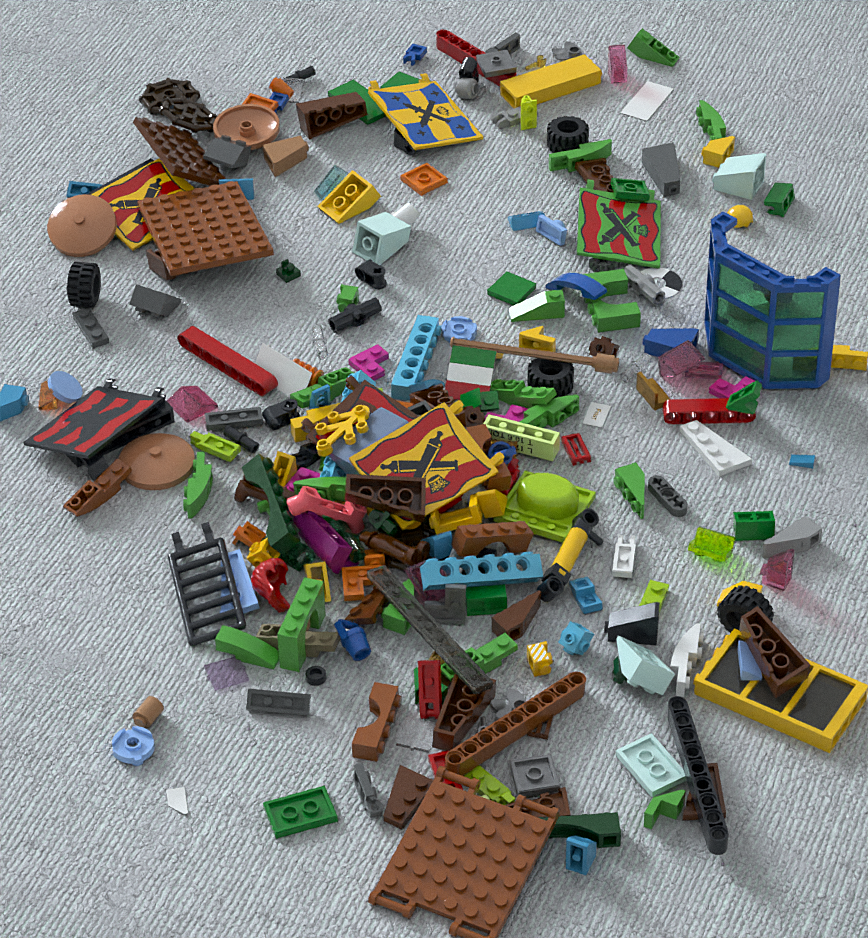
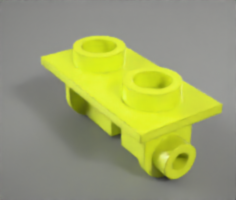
M528 95L523 96L521 100V131L537 128V99L531 100Z

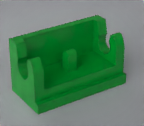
M774 183L764 200L765 206L774 207V210L769 209L767 211L768 214L780 215V217L785 216L795 199L793 184Z
M773 511L733 512L735 541L767 540L775 536Z
M505 584L466 587L467 616L497 614L507 609Z

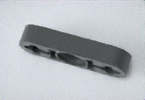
M655 475L649 478L648 490L667 511L675 517L685 516L687 514V501L662 476ZM669 494L673 497L665 498L663 497V495Z

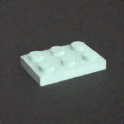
M652 733L616 750V757L651 797L687 781L683 768Z

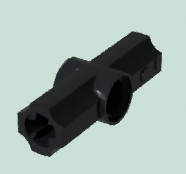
M376 297L359 305L352 303L346 306L344 312L329 318L328 323L334 333L352 324L361 326L368 317L381 312L382 306Z

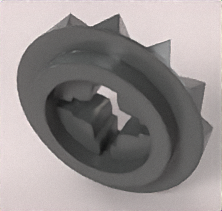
M598 258L589 259V268L594 272L611 271L617 267L616 261Z

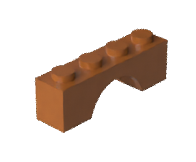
M486 424L466 427L468 433L482 451L487 453L491 446L492 436ZM505 462L496 466L499 471L496 475L481 483V486H484L486 491L493 489L497 491L509 490L511 474Z
M525 521L457 526L451 546L459 557L477 556L484 547L495 542H502L510 553L527 552L534 533Z
M374 682L369 695V710L378 719L368 726L357 728L352 741V757L377 762L379 755L384 753L385 738L390 736V725L395 722L396 708H400L402 696L399 695V686Z

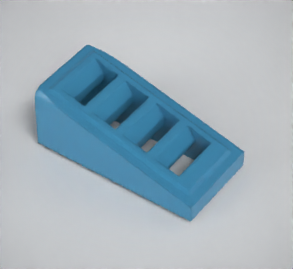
M328 384L312 391L309 410L331 405L330 386Z

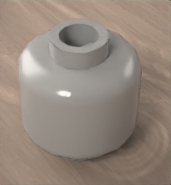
M461 78L455 85V92L461 99H474L480 92V85L474 78Z

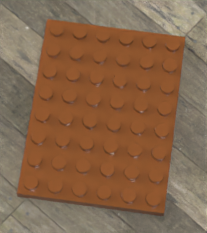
M229 181L225 184L211 185L205 188H194L189 191H178L174 194H163L158 197L144 198L137 201L138 208L170 276L274 255L273 248L237 181Z

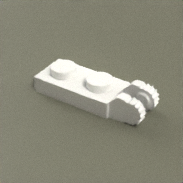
M618 535L612 576L632 578L636 548L635 536H631L629 544H623V535Z

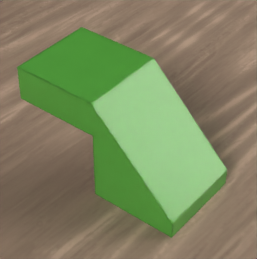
M681 789L653 797L644 812V827L652 829L660 814L677 820L685 805L686 791Z

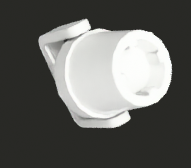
M407 202L397 212H392L391 215L409 224L412 229V224L420 213Z

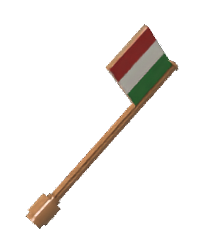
M452 337L450 340L452 352L445 389L448 391L449 397L452 396L456 401L460 400L461 394L476 388H480V392L490 391L497 353L589 365L595 368V372L609 374L618 372L619 358H615L614 355L597 353L596 357L593 356L591 358Z

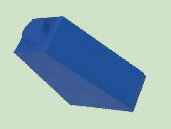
M651 329L648 335H645L643 338L644 353L685 365L698 344L699 329Z

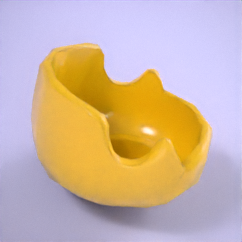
M735 205L727 212V214L737 219V225L734 228L749 227V224L753 223V213L745 205Z

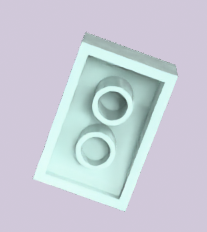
M618 636L616 640L621 671L627 678V682L634 687L642 686L650 694L654 695L656 692L663 695L675 673L650 649Z

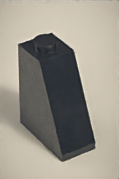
M660 602L611 612L609 621H605L604 633H608V642H617V637L621 636L636 644L657 646Z

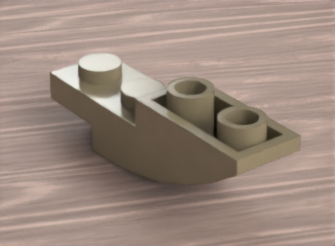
M262 624L256 637L278 650L277 633L282 624ZM306 631V657H318L320 651L335 652L341 638L339 633Z

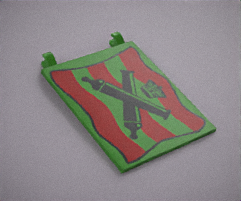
M587 179L586 187H580L577 255L660 269L661 201L654 200L655 190L648 189L650 194L649 201L615 198L614 193L593 190L594 180Z

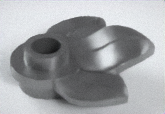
M568 41L565 42L564 48H552V52L558 60H568L582 55L581 48Z
M509 688L507 699L491 700V705L497 712L495 718L500 719L525 703L526 700H524V695L521 692Z

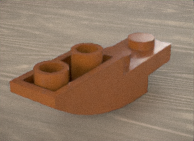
M116 459L94 482L88 480L63 505V508L78 517L100 507L121 490L120 483L132 472L131 467Z

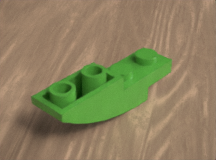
M699 100V107H696V116L699 117L698 123L699 126H702L703 133H708L710 141L725 138L726 126L720 114L704 100Z
M607 139L579 144V149L549 154V170L551 172L567 169L568 172L577 171L575 169L576 162L607 158L612 154V140Z
M344 367L320 376L318 384L290 394V399L296 400L300 408H306L310 406L312 391L328 384L330 386V400L332 401L343 393L347 377L352 373L354 374V372Z
M496 379L491 383L490 391L498 392V400L509 405L513 404L525 408H531L537 404L546 405L557 395L554 388L526 387L524 381H516L514 379Z
M562 396L551 399L546 405L537 404L524 411V419L520 422L544 428L548 424L553 428L579 411V396Z
M197 452V460H193V470L196 473H193L192 478H188V486H184V497L187 499H183V509L187 511L188 519H192L201 510L211 492L213 484L212 464L206 465L205 452Z
M318 477L299 480L293 483L295 495L300 492L303 486L315 488L323 499L345 501L346 477Z
M504 633L477 650L470 647L441 665V672L451 682L456 670L478 676L484 675L500 667L502 659L518 650V644Z

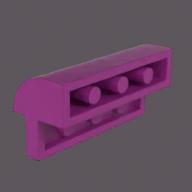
M306 511L294 516L293 521L299 529V537L326 563L333 573L339 574L342 567H355L359 565V562L350 554L353 548L322 516L312 511Z

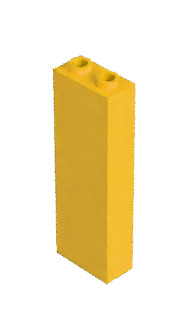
M584 54L500 81V95L513 109L521 106V100L525 95L530 96L531 100L537 99V104L601 84L602 71Z

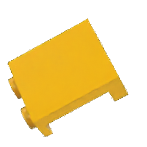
M477 493L470 495L469 507L442 514L437 509L430 514L429 524L431 529L435 528L436 535L456 530L457 526L482 523L483 512L477 498Z

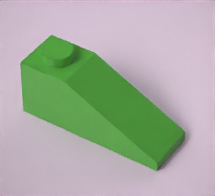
M563 290L544 291L510 307L511 322L565 318Z

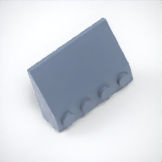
M380 407L371 413L366 420L369 428L366 433H358L356 425L353 426V432L357 440L356 443L347 445L344 440L345 432L332 444L333 452L328 456L346 474L360 475L349 461V457L409 422Z

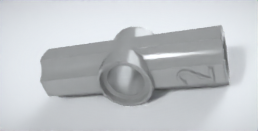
M631 265L626 266L624 270L628 283L632 285L635 294H643L656 305L661 304L665 298V292L655 285L653 277L649 274L643 275Z

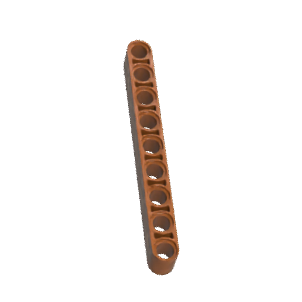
M578 671L571 672L450 750L445 756V767L448 771L462 776L526 735L531 729L537 728L541 722H546L551 715L554 714L555 716L581 699L585 693L586 676Z

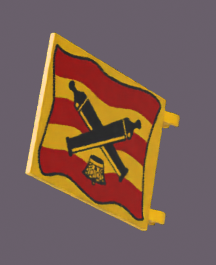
M157 159L91 195L98 196L110 204L117 220L115 235L133 251L153 240L138 208L137 201L144 198L158 197L163 194H174L178 191L193 190L194 187L185 179L172 176L162 161Z
M458 400L450 407L445 402L441 403L349 457V461L360 475L426 478V517L499 472L496 466L504 462V455L498 452L491 459L486 456L455 416V414L463 411L462 407L464 406ZM390 514L402 530L418 522Z

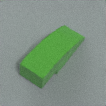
M222 625L215 638L216 651L233 654L236 661L273 670L279 661V651L261 639L238 629Z

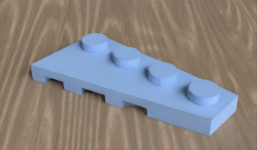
M240 549L229 552L228 556L243 613L259 609L260 607ZM225 574L221 575V582L226 581ZM229 588L221 590V597L230 595ZM233 603L222 605L220 613L234 609Z

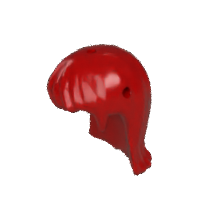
M270 558L262 561L254 569L251 583L253 589L260 596L268 600L269 604L278 613H283L290 608V604L280 592L281 584L287 585L285 577L288 567L282 559Z

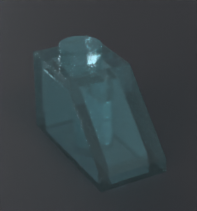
M334 165L314 192L323 201L349 173Z

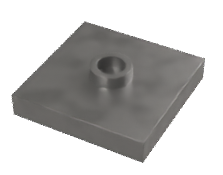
M507 50L476 55V61L485 78L517 72V67Z
M551 754L509 760V767L517 796L519 794L532 796L546 792H558L560 783Z

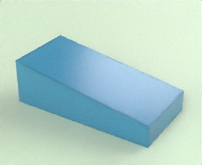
M791 454L789 465L813 469L815 455Z

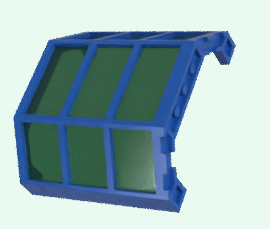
M722 211L711 219L704 317L708 356L744 377L747 376L755 381L758 380L764 389L819 388L830 379L841 275L827 267L815 275L806 276V279H795L794 276H786L728 244L726 232L737 225V219Z

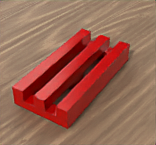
M580 433L561 436V442L573 466L577 465V462L584 464L585 460L587 463L591 462V455ZM574 438H576V440H577V442H578V444H579V446H580V448H581V450H582V452H583V456H581V454H580V452H579V449H578V446H577V444H576L575 441H574Z

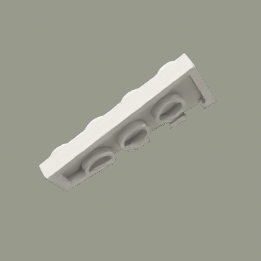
M695 420L680 426V432L718 476L752 465V458L699 421Z

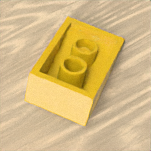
M352 170L317 207L340 224L370 209L381 195L372 184Z

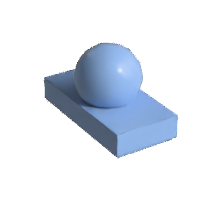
M543 214L538 216L536 231L559 246L565 245L567 234L565 224L561 220H551Z

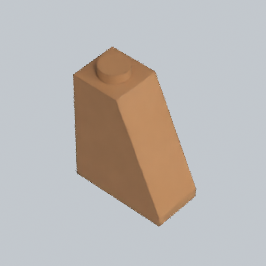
M301 136L263 145L264 160L274 177L279 176L307 159V151H309L307 142H304Z

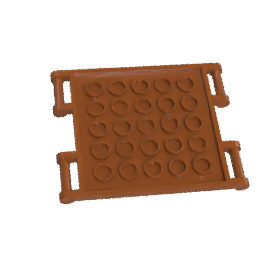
M439 766L424 799L377 886L371 892L368 903L374 906L378 904L401 913L403 917L408 919L411 918L416 907L451 919L454 922L449 928V935L454 937L458 935L463 938H498L559 818L560 809L556 807L549 808L527 800L526 796L520 794L515 801L514 807L510 808L476 795L481 780L476 778L470 779L448 771L446 767ZM444 779L469 787V789L464 791L442 782ZM523 808H526L549 818L546 821L521 811ZM382 894L394 897L408 904H400L393 900L382 897ZM464 924L466 926L477 929L489 935L486 937L476 932L465 929L462 926Z

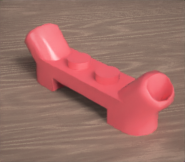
M303 486L297 495L288 498L286 501L288 509L293 516L306 511H312L319 516H329L335 521H345L350 533L357 534L365 528L363 517L367 512L365 506L348 501L343 505L323 499L315 488Z

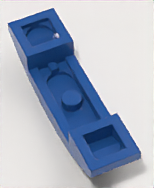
M579 273L562 274L545 285L546 289L561 290L564 287L580 290L582 297L593 300L607 292V289L599 282Z

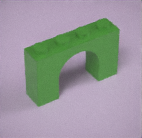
M624 269L583 274L596 280L607 289V292L596 300L584 298V302L588 303V313L592 315V325L596 326L598 333L640 327L641 312L637 302L608 304L601 300L607 296L628 294V278Z
M304 577L277 633L279 662L282 669L300 672L306 659L305 635L309 618L310 628L320 629L326 616L324 581Z

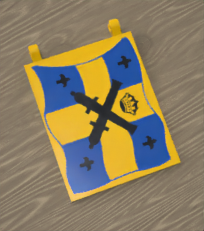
M426 73L420 74L422 79L416 84L380 89L376 80L370 81L371 86L368 87V94L414 150L483 140V135L436 81L429 80Z

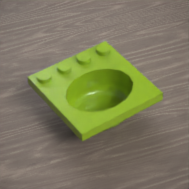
M524 471L507 495L508 500L504 516L493 517V521L498 523L525 521L534 534L563 543L572 527V520L583 510L590 507L596 498V492L575 486L568 479L557 474Z

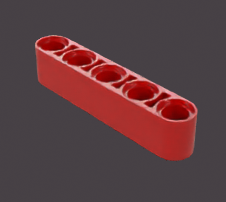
M729 398L670 399L662 405L664 421L668 424H686L695 420L702 424L749 423L756 418V413L748 414L728 410L726 405Z

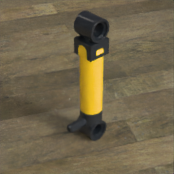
M587 508L572 520V527L551 567L545 571L541 579L542 583L537 587L536 591H541L542 601L550 602L563 592L564 586L572 575L570 572L588 538L598 546L603 544L604 540L592 531L599 523V516L594 510Z

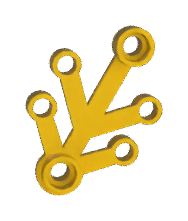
M357 405L350 412L338 414V412L332 411L328 413L327 417L331 425L326 426L325 423H318L315 426L318 435H324L331 431L335 432L327 439H321L317 442L316 449L318 455L323 457L330 455L333 452L332 444L345 432V443L347 445L356 443L353 424L358 422L356 428L360 434L366 433L369 430L366 422L370 414L369 407Z

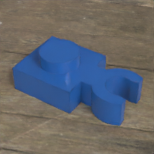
M412 44L403 57V63L411 61V66L415 65V60L420 61L425 56L427 47Z
M273 92L269 98L277 101L279 104L274 111L276 114L277 110L282 111L289 101L288 95Z

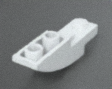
M696 623L683 635L672 656L670 670L675 673L672 680L677 681L676 696L684 697L685 689L690 687V676H687V673L691 674L692 667H696L697 659H701L702 647H699V644L703 645L704 632H700L699 623Z

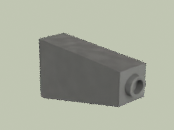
M674 142L642 149V164L663 197L680 194V174Z

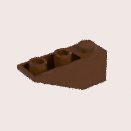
M538 590L528 595L521 601L512 604L509 608L491 617L492 632L497 637L506 633L513 641L522 637L541 606V591Z

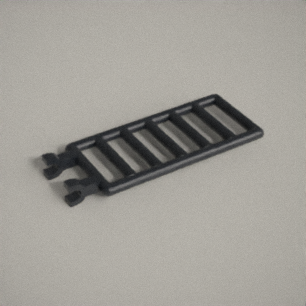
M209 522L201 524L206 542L184 549L180 533L171 534L176 552L168 555V561L190 646L214 640L220 631L218 629L195 637L193 630L233 617L237 618L238 623L228 627L241 631L247 626L225 541L221 537L214 539ZM218 546L219 553L179 566L177 565L178 559ZM220 560L222 561V567L181 580V573ZM223 574L226 576V581L186 594L184 593V587ZM229 588L230 595L190 608L187 606V601ZM231 602L233 603L234 609L191 622L190 616Z

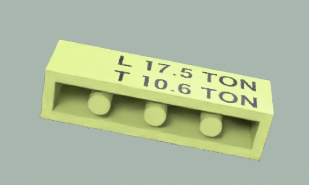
M488 415L483 423L486 424L492 436L491 445L497 441H503L508 443L511 448L515 446L518 453L549 461H554L560 450V432L493 415Z

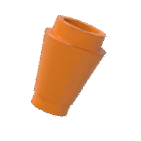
M275 77L269 85L272 92L286 94L289 99L294 94V90L281 78Z

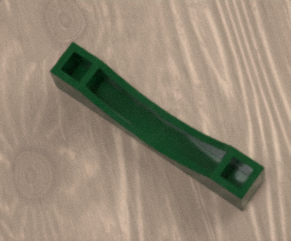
M257 454L242 467L246 480L258 489L264 490L268 497L270 516L266 535L270 546L284 555L301 541L298 535L299 529L294 524V516L288 509L287 500L283 495L284 490L278 482L279 476L273 468L274 463L270 458Z
M618 812L559 816L549 838L579 836L597 842V848L621 847V828ZM539 817V818L547 821L549 817H546V818H544V817Z

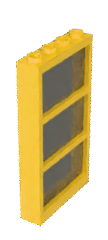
M734 628L730 635L725 636L721 647L715 649L711 660L706 661L702 672L696 674L693 680V685H695L694 694L830 753L866 702L868 685L806 659L811 665L808 678L775 699L763 674L762 680H741L738 641L745 642L741 632Z

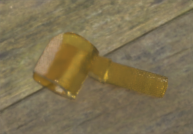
M538 55L537 61L525 66V70L536 66L545 67L546 58L543 59V55Z

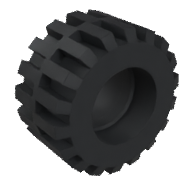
M557 117V119L549 122L547 126V147L552 153L579 149V144L589 143L588 124L579 117Z
M74 262L70 267L67 279L69 303L71 306L95 307L101 288L99 266L97 263Z
M534 358L528 365L527 385L538 388H554L557 394L554 398L568 396L574 387L573 364Z
M740 585L734 587L717 608L720 623L730 633L734 628L739 630L741 616L757 606L771 622L774 617L773 608L769 604V600L762 593L757 592L754 588L751 589L749 586L743 587Z

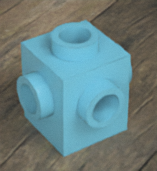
M570 621L568 626L562 631L558 643L564 646L563 650L570 655L575 653L583 655L590 647V642L595 634L581 624Z

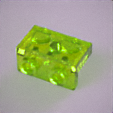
M699 526L695 538L689 543L688 551H692L697 556L711 557L716 562H725L732 556L736 538Z

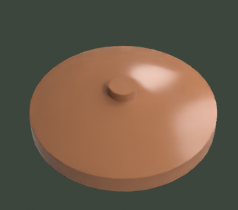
M241 104L221 112L214 121L213 130L215 138L227 135L232 137L231 140L245 141L246 145L252 146L251 150L263 147L264 144L271 143L278 136L280 122L277 114L268 107L258 104Z
M86 194L73 196L61 202L51 213L47 224L48 236L53 246L59 252L72 257L90 256L101 251L111 242L117 228L116 216L110 204L98 196Z
M155 433L141 436L128 443L122 449L119 460L129 465L132 469V472L124 479L127 483L144 490H163L182 483L191 475L195 455L191 445L184 439L171 434Z

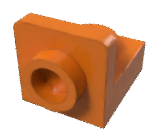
M247 521L243 527L239 525L233 533L235 539L232 543L236 545L240 540L251 547L255 542H261L266 533Z
M374 549L363 550L364 566L381 565L382 571L385 570V556L383 553H376Z

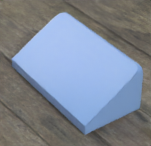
M738 641L741 680H762L761 670L747 643Z

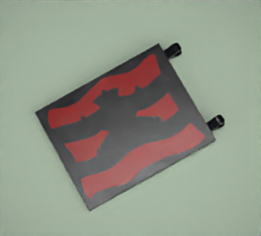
M109 378L103 387L97 386L23 443L29 447L90 459L166 399V395L161 394L164 388H155L152 396L117 390L118 386L112 385L116 379Z

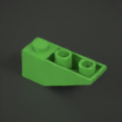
M643 28L627 47L639 58L671 67L680 58Z
M636 462L616 468L615 477L613 478L615 487L620 489L623 498L630 503L633 512L643 519L644 472Z
M411 575L407 581L403 582L400 591L394 594L391 603L382 611L383 628L405 635L413 625L414 575Z

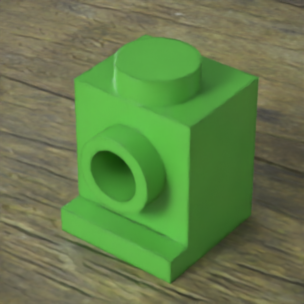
M341 284V294L337 295L336 302L339 304V312H344L347 305L352 303L358 304L359 290L358 287Z

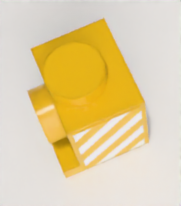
M547 641L527 645V662L534 677L551 672L550 665L553 664L551 653L548 652Z

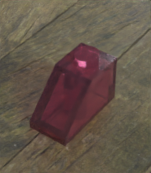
M625 44L608 47V75L611 84L627 82Z
M789 549L771 556L767 564L764 563L760 571V575H763L762 584L785 591L792 579L795 550Z

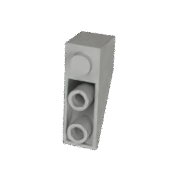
M804 516L794 521L789 527L782 529L772 538L767 539L763 543L762 557L765 559L808 551L821 542L822 527Z

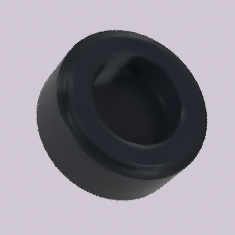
M312 666L306 670L305 675L308 684L319 686L326 681V671L323 667Z

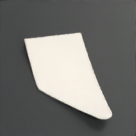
M185 788L167 789L168 805L183 814H187Z

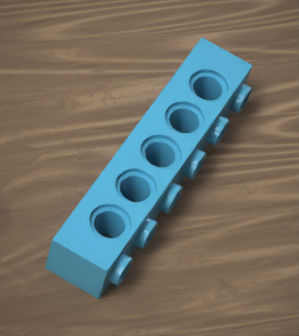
M417 315L391 383V398L410 401L409 394L411 392L409 385L424 380V371L428 370L429 359H432L433 347L436 348L437 336L441 335L442 326L439 325V318Z
M523 552L521 555L506 553L500 557H495L494 554L485 555L483 558L467 556L464 559L458 560L457 557H449L444 561L432 558L426 560L420 567L423 591L445 589L446 584L466 585V587L532 583L538 582L543 578L540 554H533V552ZM516 564L521 565L523 571L518 570ZM497 565H500L504 569V572H500L497 568ZM478 566L484 569L485 574L478 570ZM459 568L464 569L466 575H462L459 572ZM440 569L446 572L447 577L441 575Z

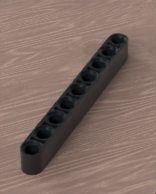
M674 696L668 701V722L707 848L712 854L721 855L728 848L729 833L688 703L685 698Z

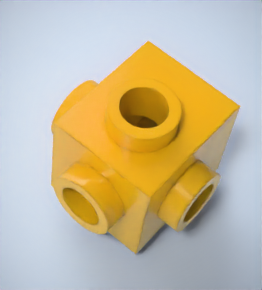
M268 538L259 543L255 542L249 548L250 553L246 559L256 568L262 561L278 558L280 553L270 546Z

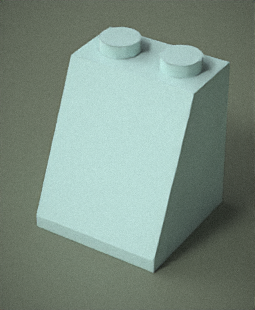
M766 154L728 157L724 163L720 164L718 172H715L713 175L714 190L752 200L764 183Z
M387 212L357 221L352 252L365 260L371 259L378 265H381L409 241L411 226Z

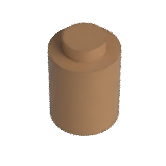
M148 696L132 715L135 725L146 729L149 728L163 712L164 706L157 698Z

